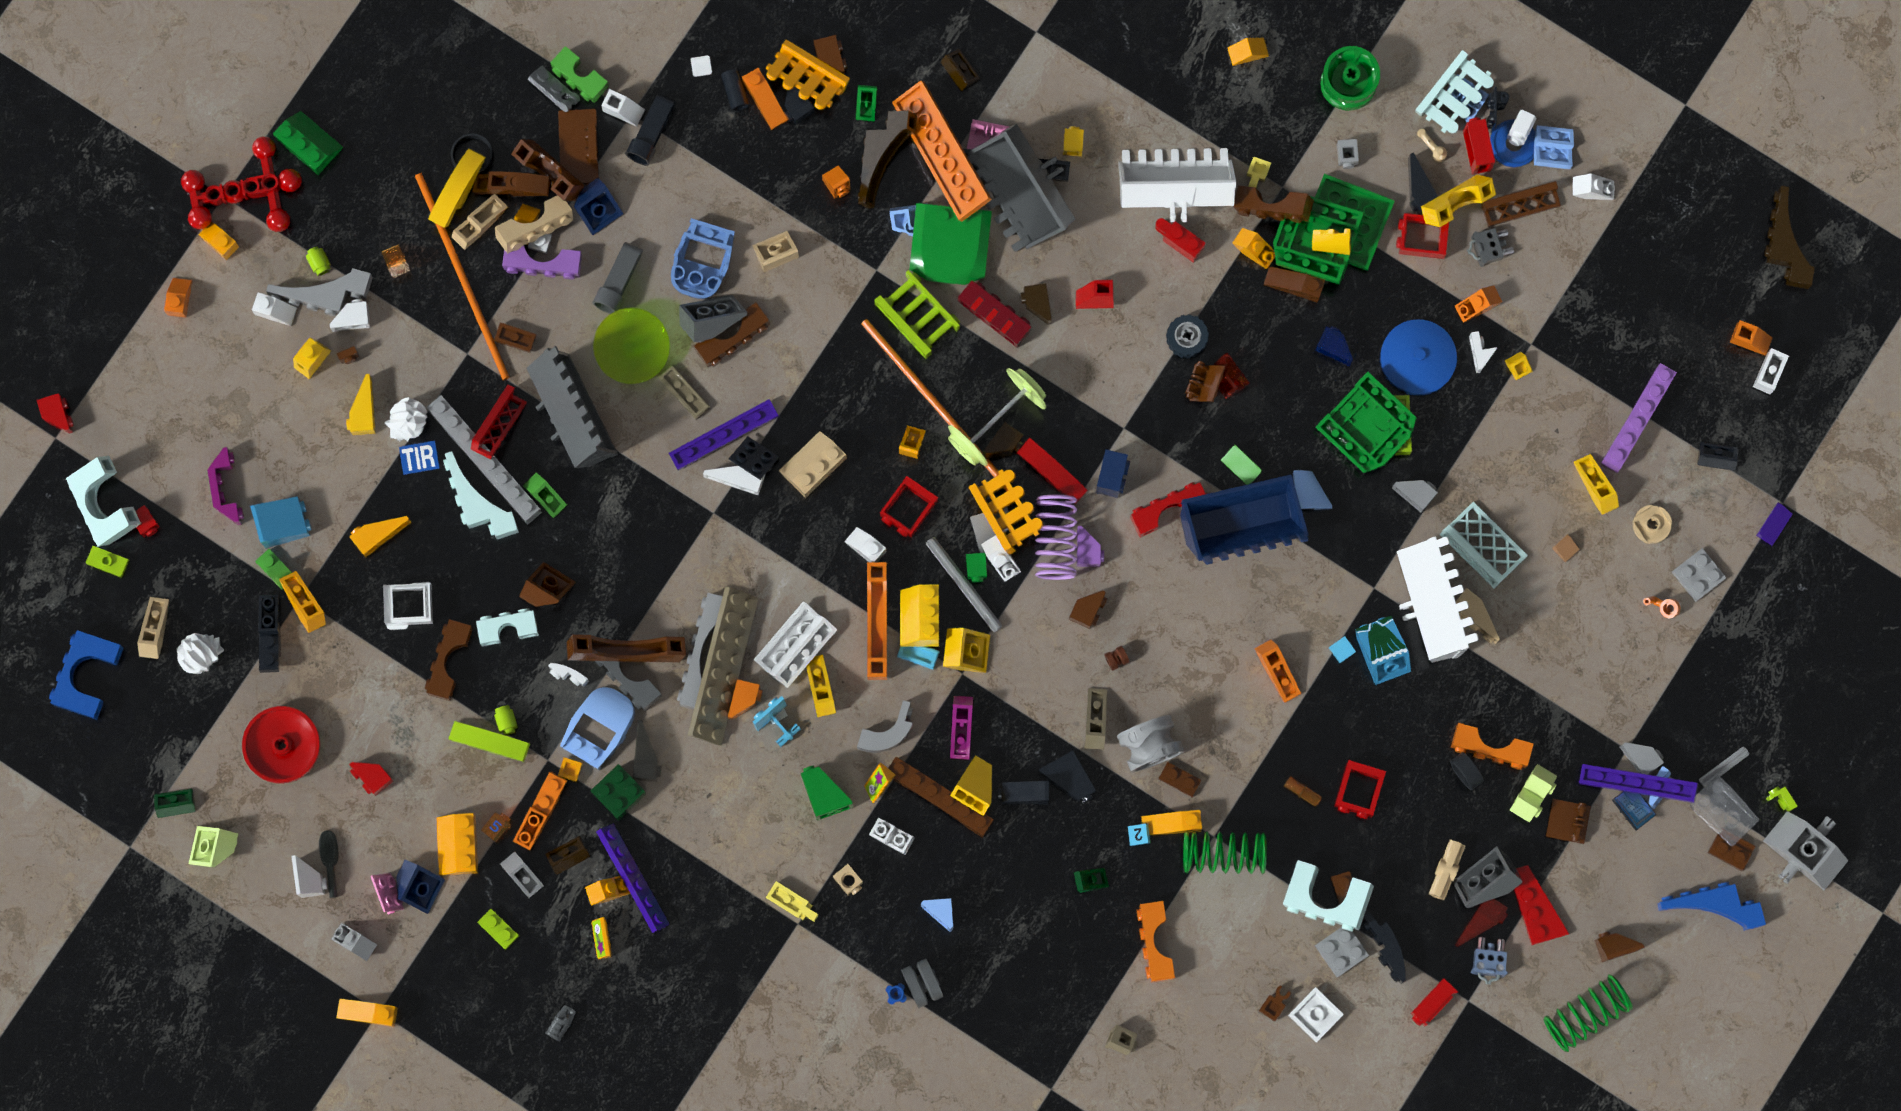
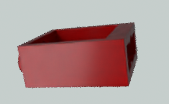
M1472 118L1466 123L1463 136L1472 175L1490 172L1495 164L1486 119Z
M1404 213L1402 219L1399 218L1398 230H1401V236L1397 237L1396 248H1399V254L1437 259L1445 258L1449 222L1439 227L1437 251L1405 247L1407 223L1429 225L1425 224L1423 215Z
M906 476L881 510V520L888 526L894 525L897 527V532L902 536L906 537L908 535L912 538L938 502V497ZM906 488L928 503L911 529L888 514Z
M1348 760L1334 806L1338 807L1340 812L1349 814V811L1357 813L1356 816L1363 819L1372 817L1386 771ZM1350 772L1377 779L1369 809L1342 801Z

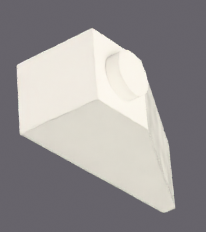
M739 466L704 470L703 473L704 478L755 495H759L765 477L764 475L759 480Z

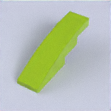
M454 721L449 740L522 762L525 761L530 743Z

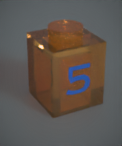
M495 812L481 831L498 844L512 827L509 823L511 819L502 812L500 815Z

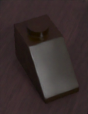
M1047 284L1024 286L1023 292L1020 293L1022 304L1025 303L1026 309L1047 325L1051 324L1052 318Z
M1004 423L982 455L985 459L1011 456L1014 451L1018 452L1022 447L1023 442L1021 441L1024 435L1007 423Z

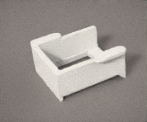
M430 582L383 585L384 623L389 630L406 629L408 625L433 624L432 584ZM423 590L424 616L394 618L393 591Z

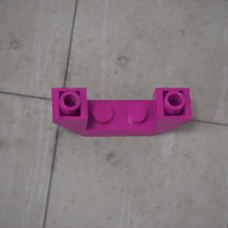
M224 447L207 469L213 507L237 525H242L241 519H244L242 507L239 508L237 503L223 505V503H226L224 492H221L220 485L223 484L222 475L218 472L233 469L232 463H235L233 452Z

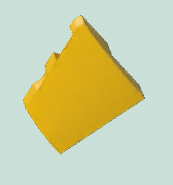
M1334 229L1313 230L1312 250L1350 255L1351 229H1345L1344 233Z

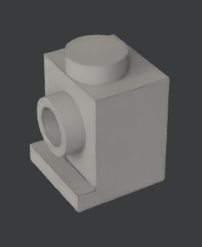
M1357 139L1338 140L1336 144L1338 165L1343 166V169L1354 168V165H1357L1359 162ZM1344 154H1349L1351 158H1345Z

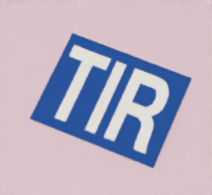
M435 441L399 447L403 475L439 469Z

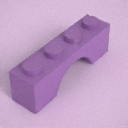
M522 246L519 250L508 254L504 250L502 266L504 270H507V273L517 274L520 271L526 272L525 274L536 276L537 273H540L550 278L559 275L565 279L572 280L575 277H580L582 254L581 251L562 249L553 260L538 262L529 257L525 247Z

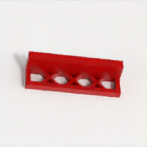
M506 386L473 437L471 450L492 459L527 403L513 395L514 387ZM510 401L520 405L518 409L510 410L508 406ZM508 415L510 421L501 424L499 418ZM500 429L501 435L492 437L491 431ZM486 443H491L492 449L489 452L481 448V446Z

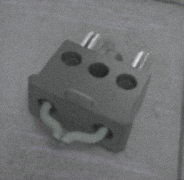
M1494 228L1482 232L1475 231L1471 236L1470 248L1467 249L1468 255L1471 254L1475 260H1478L1479 265L1483 267L1485 264L1500 261L1505 255L1514 253L1513 247L1502 249V246H1506V240L1498 239L1508 236V230L1504 229L1496 232ZM1472 243H1473V246H1474V249H1475V252H1476L1477 257L1475 256V254H1474L1473 252H1469V251L1472 250Z

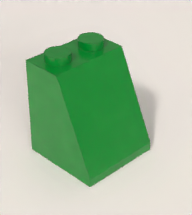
M812 765L803 769L804 772L801 773V778L817 821L853 808L852 800L820 767L815 768Z

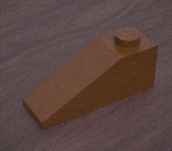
M1269 266L1263 285L1318 302L1325 280L1308 274Z

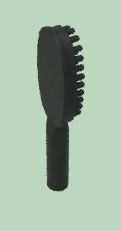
M326 830L321 833L319 838V853L323 865L327 868L329 897L337 898L334 866L338 862V843L335 834L332 831Z

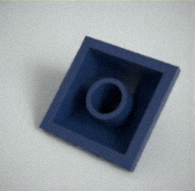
M596 178L583 188L574 205V208L592 235L623 215L610 191L599 178Z
M404 860L396 876L398 899L428 914L445 879L415 863Z

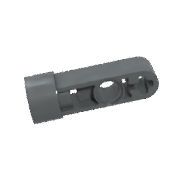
M627 242L623 244L603 287L598 289L592 302L595 307L609 314H617L623 301L622 295L641 258L643 249Z

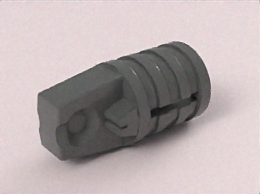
M564 1005L554 1017L545 1034L560 1042L570 1027L576 1011Z

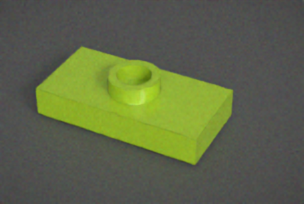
M92 546L86 560L87 565L121 578L129 562L124 557Z

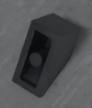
M794 86L793 89L787 90L786 112L784 114L789 122L793 121L797 125L815 112L808 99H801L799 97L800 90Z

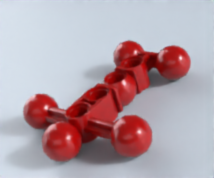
M261 136L254 141L252 152L261 160L263 175L250 177L245 181L242 179L240 182L230 180L224 185H212L205 192L201 193L205 185L203 174L197 170H189L183 174L181 185L186 192H189L192 209L188 214V222L195 229H205L210 225L212 214L208 208L203 206L206 203L220 206L223 203L227 204V202L237 204L244 198L248 200V197L260 198L268 196L270 212L266 217V224L270 230L282 232L288 228L290 216L281 208L278 192L280 189L286 192L298 190L302 183L301 175L297 170L285 169L277 178L272 162V156L276 151L275 142L269 137ZM269 181L276 182L272 188H268L267 183ZM250 185H257L255 191H248ZM237 188L238 193L236 195H229L231 189ZM214 192L220 193L217 199H211V195Z

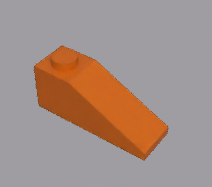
M759 68L742 77L743 84L771 130L788 121Z
M1269 640L1254 648L1283 702L1285 703L1300 695L1301 692L1278 645Z

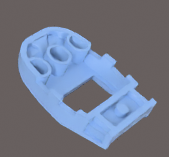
M602 687L594 690L571 718L560 747L600 770L602 768L601 765L607 758H611L615 750L626 738L628 729L634 720L635 708L633 703L615 689ZM583 714L616 733L605 751L573 732Z

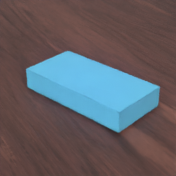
M900 647L897 657L933 670L940 651L929 647Z

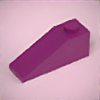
M954 696L950 758L969 759L973 697Z

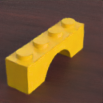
M1477 174L1421 206L1425 224L1441 227L1454 219L1453 212L1458 208L1473 203H1483L1494 197L1496 192L1492 178Z

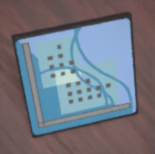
M1623 791L1612 799L1620 813L1626 818L1625 820H1628L1635 831L1656 816L1641 794Z

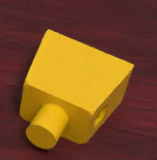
M309 338L294 356V368L310 379L330 354L331 350L318 340Z

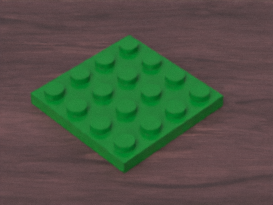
M1324 173L1315 198L1364 212L1362 225L1348 264L1368 271L1395 201Z

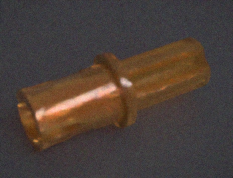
M1291 776L1284 785L1285 788L1297 794L1298 798L1302 797L1314 806H1317L1321 801V796L1307 788L1308 785L1304 786Z

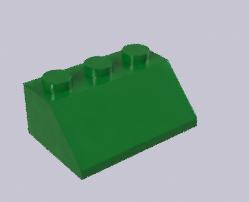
M302 111L286 119L273 133L278 142L317 175L343 149V146Z

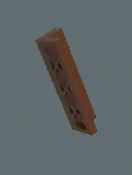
M1554 181L1483 202L1482 209L1488 227L1560 207L1557 182ZM1552 194L1555 203L1548 205L1542 202L1544 196ZM1532 200L1538 203L1535 209L1529 210L1524 207L1526 201ZM1514 205L1520 208L1516 215H1511L1506 212L1508 206ZM1496 210L1502 213L1500 219L1491 221L1489 212Z

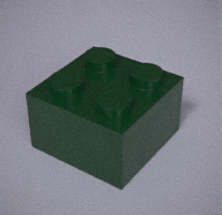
M619 764L590 790L618 821L646 795V792Z

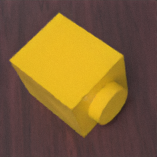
M1070 126L1069 129L1065 128L1063 155L1082 156L1083 129L1076 126Z

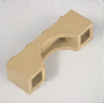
M557 195L544 202V214L537 221L519 223L510 219L496 226V239L507 254L517 251L522 246L535 242L539 237L550 234L555 229L566 226L573 221V212L568 203Z

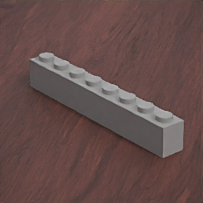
M442 395L427 406L430 414L527 525L542 513L536 503L494 455L492 459H489L471 450L472 439L475 433ZM484 444L481 446V448L489 451Z

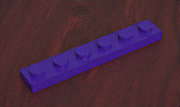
M770 399L669 452V456L679 471L776 419L779 415Z
M1582 764L1579 783L1582 785L1695 803L1698 783L1586 764Z
M610 824L596 831L652 933L670 925L615 825Z

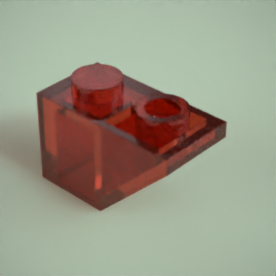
M1225 353L1214 363V366H1226L1218 387L1225 399L1238 394L1249 384V381L1228 353Z

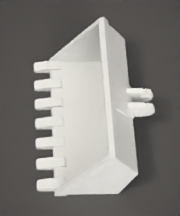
M1210 148L1204 149V160H1195V149H1188V160L1179 161L1178 149L1171 150V161H1163L1161 149L1155 150V161H1146V150L1138 151L1139 161H1130V151L1123 150L1122 162H1118L1121 207L1170 208V222H1175V207H1182L1181 220L1182 222H1187V207L1234 206L1236 178L1232 160H1228V149H1220V160H1212Z
M1435 536L1427 541L1397 551L1411 597V601L1401 604L1399 607L1400 610L1414 607L1415 612L1403 616V620L1408 621L1417 618L1431 662L1458 658L1469 648L1470 643L1479 640L1477 633L1466 636L1464 631L1465 627L1474 624L1473 618L1468 617L1461 620L1459 615L1460 611L1469 608L1468 602L1463 601L1456 604L1454 598L1455 595L1464 592L1463 585L1453 588L1450 585L1449 580L1459 576L1458 569L1446 572L1444 564L1453 561L1454 555L1453 553H1448L1442 556L1440 548L1450 543L1448 537L1437 540Z

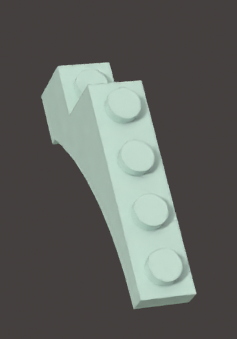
M453 452L445 453L446 459L443 462L446 471L450 470L452 475L449 481L452 489L456 488L458 494L455 496L457 506L462 507L463 513L460 516L463 524H467L470 529L491 522L488 527L491 536L495 535L496 539L519 533L512 511L506 512L482 497L462 474Z

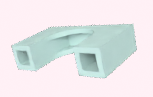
M110 456L96 457L66 478L97 546L110 545L141 524L134 507L121 508L108 517L98 506L97 492L100 485L117 473Z
M1298 860L1283 905L1287 907V911L1298 914V912L1305 913V917L1316 920L1318 917L1324 919V923L1332 926L1337 923L1342 925V929L1347 931L1359 930L1374 886L1369 882L1352 878L1346 898L1339 906L1333 909L1320 908L1315 905L1312 898V889L1319 869L1315 865Z

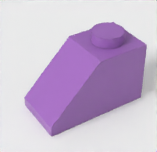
M1078 526L1077 567H1100L1101 562H1104V550H1101V545L1082 526Z

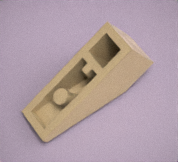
M150 597L138 639L139 657L159 658L169 599Z

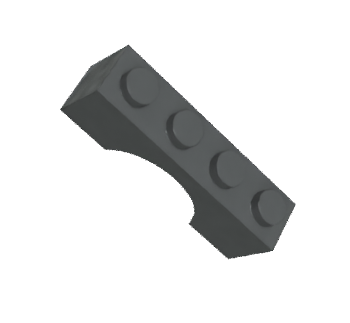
M595 661L599 667L604 666L608 670L606 674L613 682L617 680L621 684L619 689L625 695L630 694L633 698L631 702L638 710L642 708L646 711L662 697V694L649 680L636 682L626 678L621 672V661Z

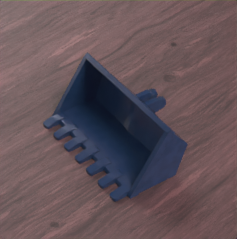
M1292 475L1183 499L1181 502L1180 518L1186 545L1196 556L1197 560L1203 561L1206 565L1212 564V558L1215 557L1225 561L1229 560L1228 554L1235 553L1237 557L1245 556V550L1259 553L1262 546H1267L1269 550L1277 548L1275 543L1282 542L1285 546L1292 545V539L1298 538L1300 542L1308 541V531Z

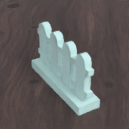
M1463 50L1415 110L1421 117L1423 114H1426L1427 121L1430 122L1432 119L1443 127L1441 131L1444 134L1446 131L1452 134L1458 131V124L1455 122L1458 116L1463 119L1468 118L1470 110L1466 107L1470 101L1474 104L1480 103L1482 95L1478 90L1482 86L1490 89L1494 83L1490 77L1491 73L1489 71L1484 73L1474 65L1476 63L1475 60H1467L1468 54ZM1458 69L1462 70L1459 76L1455 74ZM1466 74L1478 82L1474 88L1462 80ZM1448 83L1451 87L1445 91L1444 87ZM1454 90H1457L1466 97L1463 103L1451 95ZM1435 99L1439 100L1436 106L1432 105ZM1443 104L1454 112L1451 118L1439 110Z

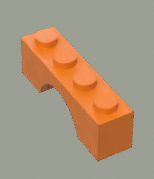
M1458 723L1451 748H1455L1457 753H1473V757L1479 759L1491 758L1494 763L1503 765L1505 762L1511 764L1512 768L1522 770V767L1526 768L1528 766L1533 743L1514 739L1510 745L1504 748H1491L1480 739L1478 728Z
M1164 902L1140 904V909L1136 911L1138 921H1142L1143 927L1139 929L1140 938L1145 940V948H1142L1143 958L1148 960V967H1145L1147 979L1150 978L1151 983L1174 980L1175 974L1172 959L1160 954L1154 945L1155 930L1166 921Z

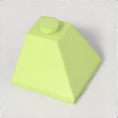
M197 826L189 864L216 867L234 853L238 833L219 828Z

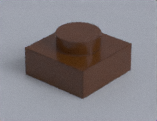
M355 346L337 353L342 364H351L359 357Z

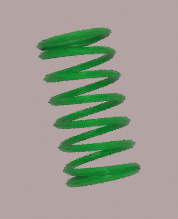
M1186 831L1184 834L1183 863L1185 873H1188L1191 869L1193 854L1196 869L1201 873L1204 869L1207 853L1209 870L1213 874L1217 869L1219 852L1222 871L1225 874L1230 869L1232 855L1234 869L1237 874L1242 871L1244 858H1246V866L1250 874L1255 871L1257 857L1261 874L1263 875L1266 871L1267 842L1264 832L1261 834V838L1259 832L1256 834L1252 868L1249 860L1248 835L1246 832L1243 834L1239 869L1236 857L1235 834L1233 832L1230 834L1226 868L1222 833L1220 831L1217 835L1213 867L1209 833L1206 831L1204 836L1201 866L1199 865L1196 832H1192L1191 846L1189 832Z
M1608 974V982L1618 999L1627 1009H1624L1612 997L1603 981L1599 980V985L1610 999L1616 1016L1604 1007L1594 990L1588 987L1590 995L1602 1011L1605 1023L1591 1011L1581 995L1578 994L1577 996L1588 1012L1595 1030L1591 1029L1582 1020L1572 1003L1567 1001V1006L1577 1018L1584 1037L1577 1033L1569 1024L1562 1011L1558 1008L1556 1009L1557 1014L1566 1025L1572 1037L1573 1044L1562 1035L1550 1016L1546 1015L1543 1020L1548 1031L1563 1051L1569 1052V1046L1572 1048L1576 1047V1037L1586 1041V1029L1596 1034L1598 1032L1597 1022L1607 1027L1609 1023L1608 1016L1618 1020V1008L1626 1013L1633 1010V1004L1628 994L1613 975ZM1613 982H1614V983L1616 984V986L1618 987L1620 993H1619L1618 990L1616 989V987H1615V985L1613 984ZM1555 1033L1560 1037L1562 1043H1561L1560 1040L1557 1038V1036L1555 1035Z

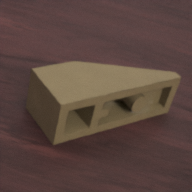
M1088 688L1085 730L1086 749L1104 750L1107 689Z

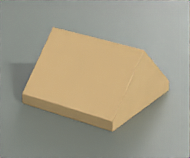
M788 231L752 245L764 272L799 258L798 250Z

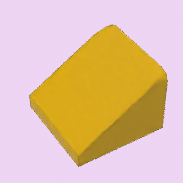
M1522 352L1505 360L1515 380L1532 372L1528 359Z

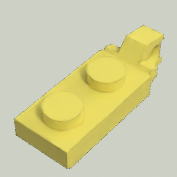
M777 881L766 896V899L798 919L804 920L807 917L815 922L818 917L817 913L810 910L813 905L809 901Z

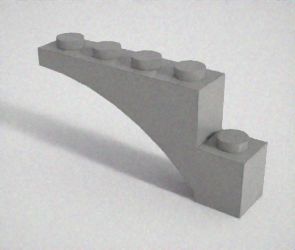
M352 268V271L347 275L325 284L299 288L268 284L266 292L271 297L287 300L291 305L299 306L302 304L307 306L306 308L309 310L317 311L320 309L324 310L327 315L336 316L344 308L348 294L353 299L367 298L373 277L371 273Z

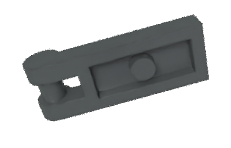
M540 66L529 75L528 80L564 112L569 111L572 105H576L580 101L578 94L572 93L543 66Z

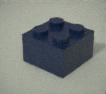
M1105 450L1095 493L1118 498L1119 493L1123 494L1126 479H1123V475L1127 476L1130 461L1127 460V454Z

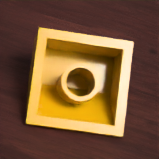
M966 628L947 629L943 667L986 673L990 635Z

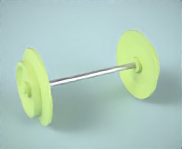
M1010 368L1007 369L1009 377L1021 391L971 440L954 426H948L951 433L948 437L949 441L959 454L971 464L977 465L980 463L984 466L988 465L985 457L973 443L1024 394L1037 406L1046 409V404L1043 401L1046 398L1045 392L1022 369L1017 371Z

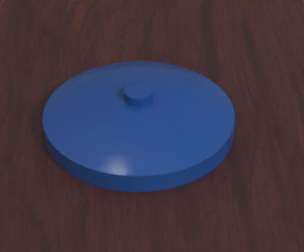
M1410 320L1399 324L1387 335L1381 348L1380 363L1385 377L1396 389L1410 395H1428L1441 389L1450 380L1456 367L1457 352L1452 338L1442 327L1427 320Z

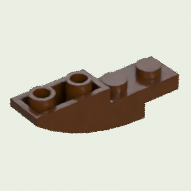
M519 172L478 174L473 185V193L476 195L549 196L550 177Z

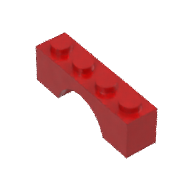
M1195 482L1186 485L1185 489L1180 492L1178 490L1167 494L1168 497L1163 500L1157 498L1151 501L1148 507L1143 508V506L1134 509L1130 518L1139 537L1141 538L1158 529V518L1164 510L1170 507H1182L1181 502L1183 499L1205 495L1206 493L1201 483L1195 484Z

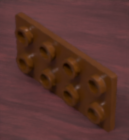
M582 109L569 110L567 112L560 110L558 111L560 164L582 184H589L596 178H599L596 110Z

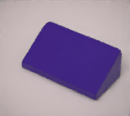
M1778 502L1756 536L1772 546L1793 514Z

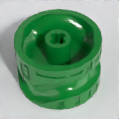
M1346 46L1336 50L1327 59L1321 76L1320 86L1325 99L1332 106L1345 111L1358 110L1372 100L1380 80L1379 64L1369 51L1361 47Z

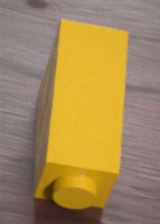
M975 755L950 796L984 816L991 804L992 765Z

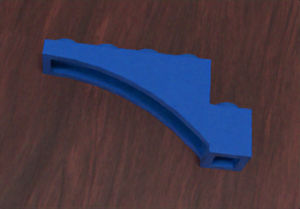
M1729 882L1718 884V888L1712 890L1710 886L1699 889L1700 893L1684 892L1680 894L1681 897L1673 899V895L1661 898L1662 902L1657 904L1659 911L1686 908L1712 912L1741 925L1744 931L1766 925L1760 902L1754 903V900L1743 902V906H1741L1736 885H1730Z

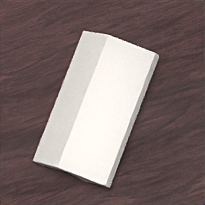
M802 602L755 657L754 661L788 688L837 629L828 620L817 614L807 603Z

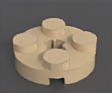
M1647 505L1636 513L1632 521L1633 530L1636 536L1646 544L1659 543L1669 535L1672 520L1664 508ZM1648 520L1656 521L1657 525L1655 526L1657 528H1649Z

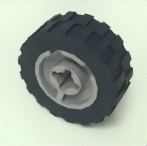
M1188 314L1181 315V317L1175 318L1170 323L1166 334V342L1169 345L1170 351H1173V354L1181 358L1196 357L1199 353L1203 352L1208 342L1209 332L1202 319L1200 320L1197 316L1194 317ZM1184 334H1190V340L1184 338Z

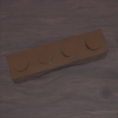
M521 139L511 154L524 166L537 171L543 176H549L552 186L551 190L563 201H575L585 187L584 184L532 139Z
M1238 185L1233 207L1239 215L1245 217L1255 215L1262 219L1273 217V219L1279 221L1290 219L1292 222L1301 223V221H1309L1314 200L1307 193L1289 192L1282 201L1268 204L1263 201L1262 194L1256 187Z
M756 302L745 309L747 315L742 318L741 327L736 335L724 340L712 338L694 345L695 351L707 367L711 365L715 367L722 361L721 358L725 355L730 356L738 350V346L748 344L753 340L752 337L755 334H762L769 328V319Z
M450 619L448 624H444L442 630L444 637L442 642L438 643L436 649L438 657L437 660H433L430 669L433 673L431 679L428 678L425 684V690H427L426 693L429 696L451 701L456 683L449 677L446 663L453 651L458 648L468 647L473 630L471 625Z

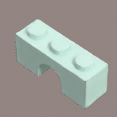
M529 608L518 610L516 614H511V612L501 613L499 617L495 618L484 616L480 618V621H476L481 646L501 643L500 632L506 626L515 627L519 639L539 636L535 613L533 610L530 611Z

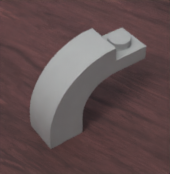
M903 700L898 719L891 729L885 732H873L862 729L857 749L870 753H881L900 745L910 733L913 723L906 721L912 715L913 708L910 707L911 703Z

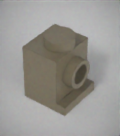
M1115 1025L1109 1033L1105 1048H1111L1124 1055H1128L1136 1049L1138 1043L1135 1041L1137 1033Z

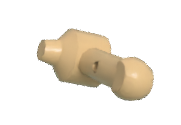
M1419 129L1417 135L1421 137L1433 152V160L1438 163L1443 162L1447 156L1446 149L1441 146L1438 147L1426 133L1425 129Z

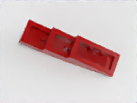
M1031 438L1017 452L1061 494L1075 497L1077 501L1073 504L1076 505L1088 491L1073 475Z

